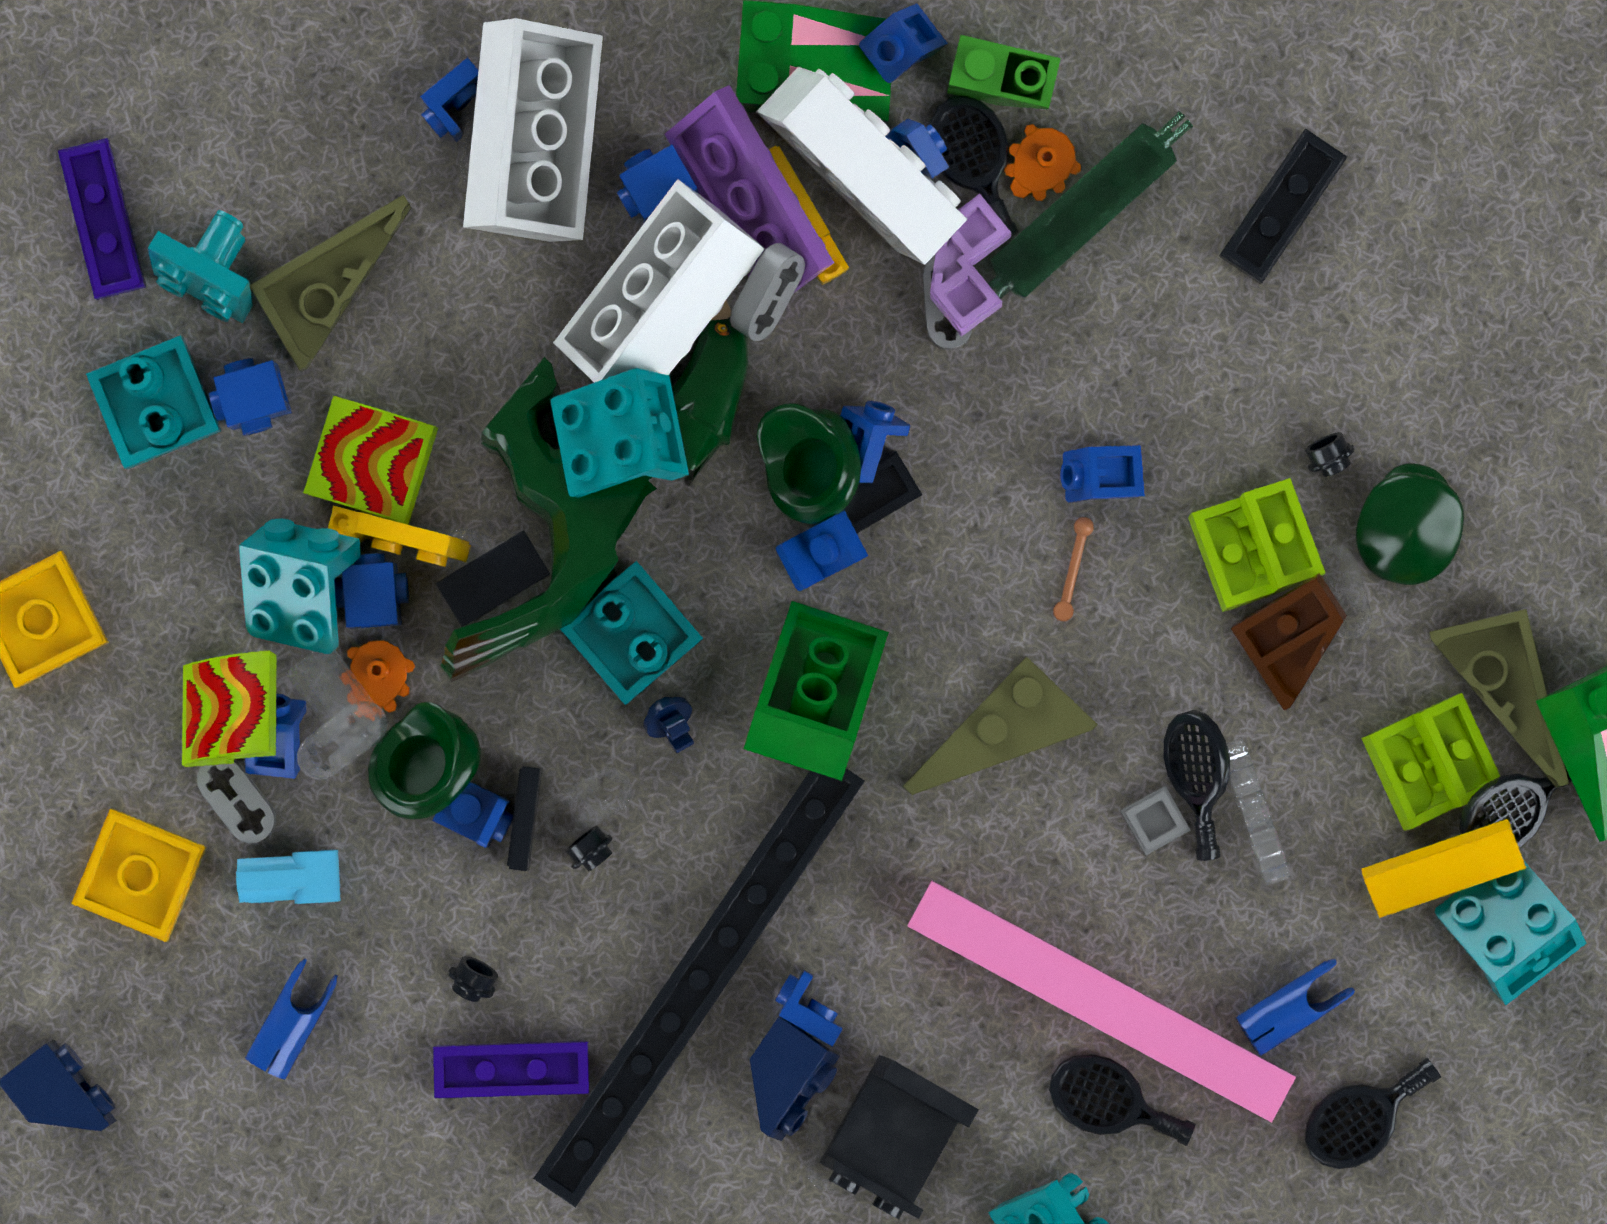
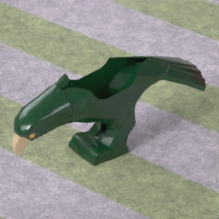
M727 300L724 302L720 312L709 321L700 333L698 344L680 379L672 388L687 467L694 471L693 480L720 446L729 445L732 424L749 368L747 336L731 326L730 316L732 311ZM543 357L487 424L481 435V440L483 441L481 444L489 453L498 455L510 470L518 502L547 521L552 548L551 582L546 591L516 608L498 616L454 629L445 644V655L440 665V669L451 682L492 664L519 647L524 648L571 624L617 575L614 569L618 562L615 550L617 541L628 527L645 497L657 489L648 481L652 477L641 476L580 498L569 496L560 449H553L541 437L537 421L538 418L552 410L551 399L560 395L561 392L553 366L545 357Z

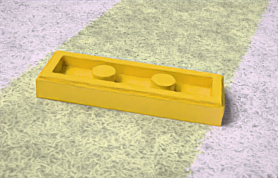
M1508 819L1370 865L1362 868L1361 871L1377 914L1381 918L1525 869L1526 866Z

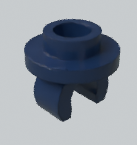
M664 697L650 706L643 723L644 729L649 736L653 738L666 736L676 754L694 744L693 739L688 733L690 727L687 721L691 717L692 707L687 699L683 697Z

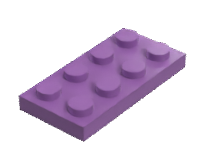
M730 85L712 93L665 133L670 145L672 144L697 186L699 194L719 208L764 247L765 250L775 243H782L804 258L805 270L795 292L834 264L823 240L816 233L803 211L797 196L789 187L771 152L763 143L750 121L744 106L739 102Z

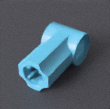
M338 850L292 852V856L237 859L236 883L239 903L294 900L295 904L341 901Z

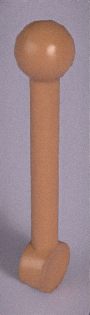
M1080 517L1074 523V531L1077 535L1061 601L1053 608V614L1059 621H1068L1073 616L1074 609L1070 603L1086 538L1094 530L1093 521L1087 517Z

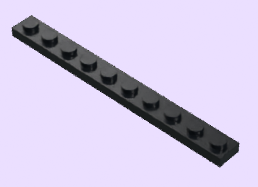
M847 768L842 781L809 771L534 1176V1180L576 1208L865 780Z

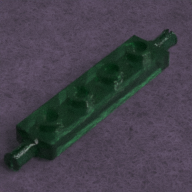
M1178 111L1158 131L1142 123L990 260L996 277L988 285L992 290L996 291L997 296L1002 299L1011 291V293L1023 299L1028 297L1177 162L1171 146L1188 130L1193 128V125L1187 119L1174 132L1171 131L1184 120L1185 115Z

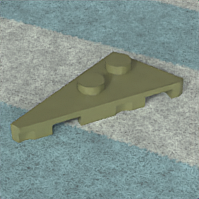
M404 194L250 285L258 302L301 372L310 366L412 207Z
M1527 609L1430 631L1431 641L1555 787L1569 785L1563 760L1536 703V700L1547 696V691Z
M1026 656L909 778L903 787L911 795L1089 732L1098 724Z

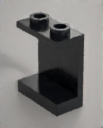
M879 1055L819 1163L833 1171L829 1181L856 1195L860 1187L875 1194L876 1198L872 1205L899 1220L905 1211L919 1219L923 1209L913 1203L957 1124L959 1123L969 1128L979 1109L898 1062Z

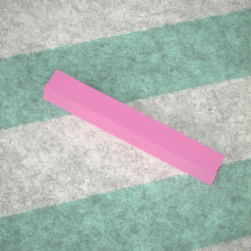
M934 881L930 882L907 925L909 928L1271 1123L1296 1079L1295 1076Z

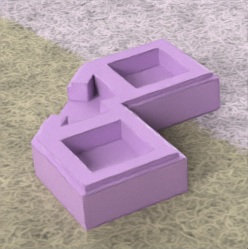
M978 194L958 209L967 220L935 254L930 299L961 337L1002 307L1001 299L973 265L1010 239L1011 231L981 194Z

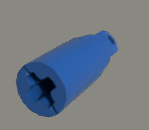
M306 958L299 962L291 973L245 1057L247 1061L261 1070L266 1071L269 1068L267 1073L284 1080L298 1058L337 984L338 975L335 974L317 1003L309 1008L296 1007L291 1001V993L306 964Z
M1330 959L1321 963L1235 1017L1259 1056H1262L1314 1023L1354 994V988H1347L1324 1002L1308 1003L1307 991L1311 984L1335 967L1337 964L1336 959Z

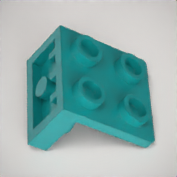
M634 368L551 399L569 496L580 498L641 476L672 481L689 475L669 375Z
M1525 861V869L1458 891L1436 907L1434 911L1440 922L1484 972L1492 990L1505 1006L1587 944L1577 920Z

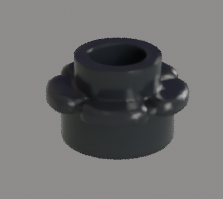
M1341 432L1329 434L1306 448L1305 452L1311 462L1307 467L1310 472L1321 471L1324 477L1335 475L1351 464L1348 457L1352 455L1355 448L1346 442Z
M596 825L580 836L565 850L574 861L571 867L577 869L583 865L589 872L600 865L612 854V851L607 846L612 841L611 835L606 836Z
M465 956L461 958L456 968L451 967L448 972L449 977L454 980L453 991L462 998L472 1002H479L481 997L491 998L495 991L493 985L498 978V974L486 963L476 958Z

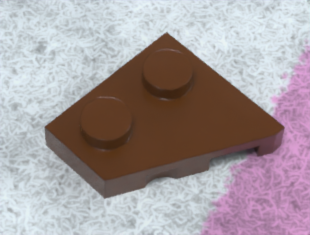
M1320 573L1238 621L1232 626L1231 630L1285 711L1295 702L1347 615Z

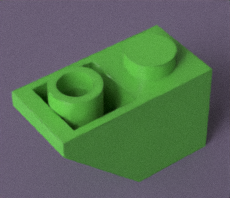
M960 35L947 94L967 96L999 106L1049 109L1061 58Z

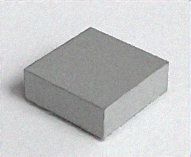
M1166 786L1157 789L1120 810L1144 855L1150 854L1191 831Z

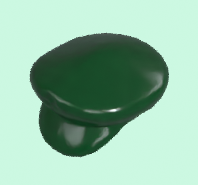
M796 403L782 404L765 413L758 424L756 438L765 463L768 490L777 507L789 518L806 524L821 523L841 513L853 499L861 475L859 450L851 429L844 418L828 409L811 410L804 405Z
M1407 463L1395 467L1371 490L1358 518L1356 544L1364 564L1376 576L1393 583L1416 585L1432 580L1449 566L1458 551L1464 525L1463 505L1457 493L1435 469L1415 463Z
M433 702L419 703L402 720L386 731L376 744L368 767L370 789L378 802L397 817L417 820L435 815L449 806L475 776L481 758L479 740L474 730L469 728L468 724L458 715L445 710Z

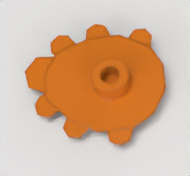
M1033 124L1027 125L1024 130L1027 137L1022 139L1021 144L1013 143L1009 147V153L1015 157V161L1012 164H1007L1004 171L1007 176L1015 177L1010 185L1014 196L1025 198L1032 193L1036 201H1043L1046 198V190L1052 188L1055 193H1062L1065 189L1064 180L1068 178L1070 173L1077 175L1081 172V165L1076 161L1075 147L1067 135L1053 128H1037Z
M384 640L369 641L359 648L353 646L349 648L347 656L352 662L350 670L344 672L342 677L345 683L352 684L354 688L353 691L348 693V700L352 704L361 702V713L367 718L378 717L382 707L389 713L394 712L397 707L394 698L397 695L405 697L409 694L410 688L405 681L407 680V673L413 672L415 668L414 662L406 659L398 647Z

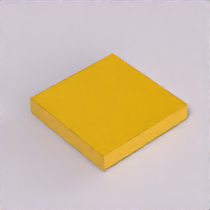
M59 551L0 581V660L14 688H19L109 643L63 551Z
M111 808L71 904L168 942L207 846Z

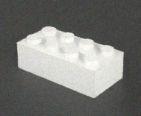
M517 18L483 23L464 228L548 242L583 240L602 35Z
M797 67L756 112L897 252L925 265L967 220L956 208L961 200L944 183L939 180L935 183L921 173L926 165L913 151L905 145L900 148L893 141L885 137L890 132V129L875 113L869 109L864 112L857 105L849 101L855 94L838 76L833 73L828 76L819 68L816 72Z
M677 179L553 343L594 383L634 368L669 375L680 359L690 351L693 342L709 321L720 312L724 302L742 278L753 269L756 260L765 248L719 208Z

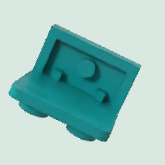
M289 519L269 520L239 545L246 630L251 636L323 654H331L339 646L334 579L361 557L360 539L341 535L333 529H314L297 525Z

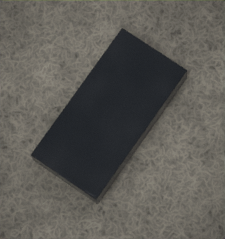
M895 451L879 461L873 483L859 482L853 499L844 510L858 534L922 496V493L899 454Z
M523 530L435 584L461 627H464L550 576L551 573Z
M522 766L519 770L507 866L512 870L528 871L530 868L543 768Z

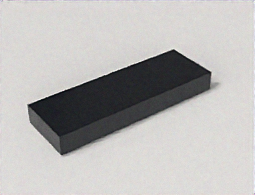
M1305 128L1219 257L1261 285L1341 168L1347 156Z

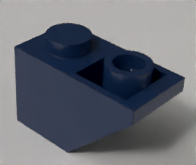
M780 1016L750 1057V1065L760 1129L768 1137L782 1141L786 1135H794L802 1126L808 1114V1111L804 1108L815 1092L820 1094L830 1085L837 1072L834 1064L840 1056L807 1032Z
M55 1040L45 1043L0 1079L1 1088L30 1123L102 1131L117 1121L111 1114V1111L115 1109L112 1099L100 1085L95 1084L93 1087H90L79 1072L84 1068L81 1059L66 1043L60 1047Z

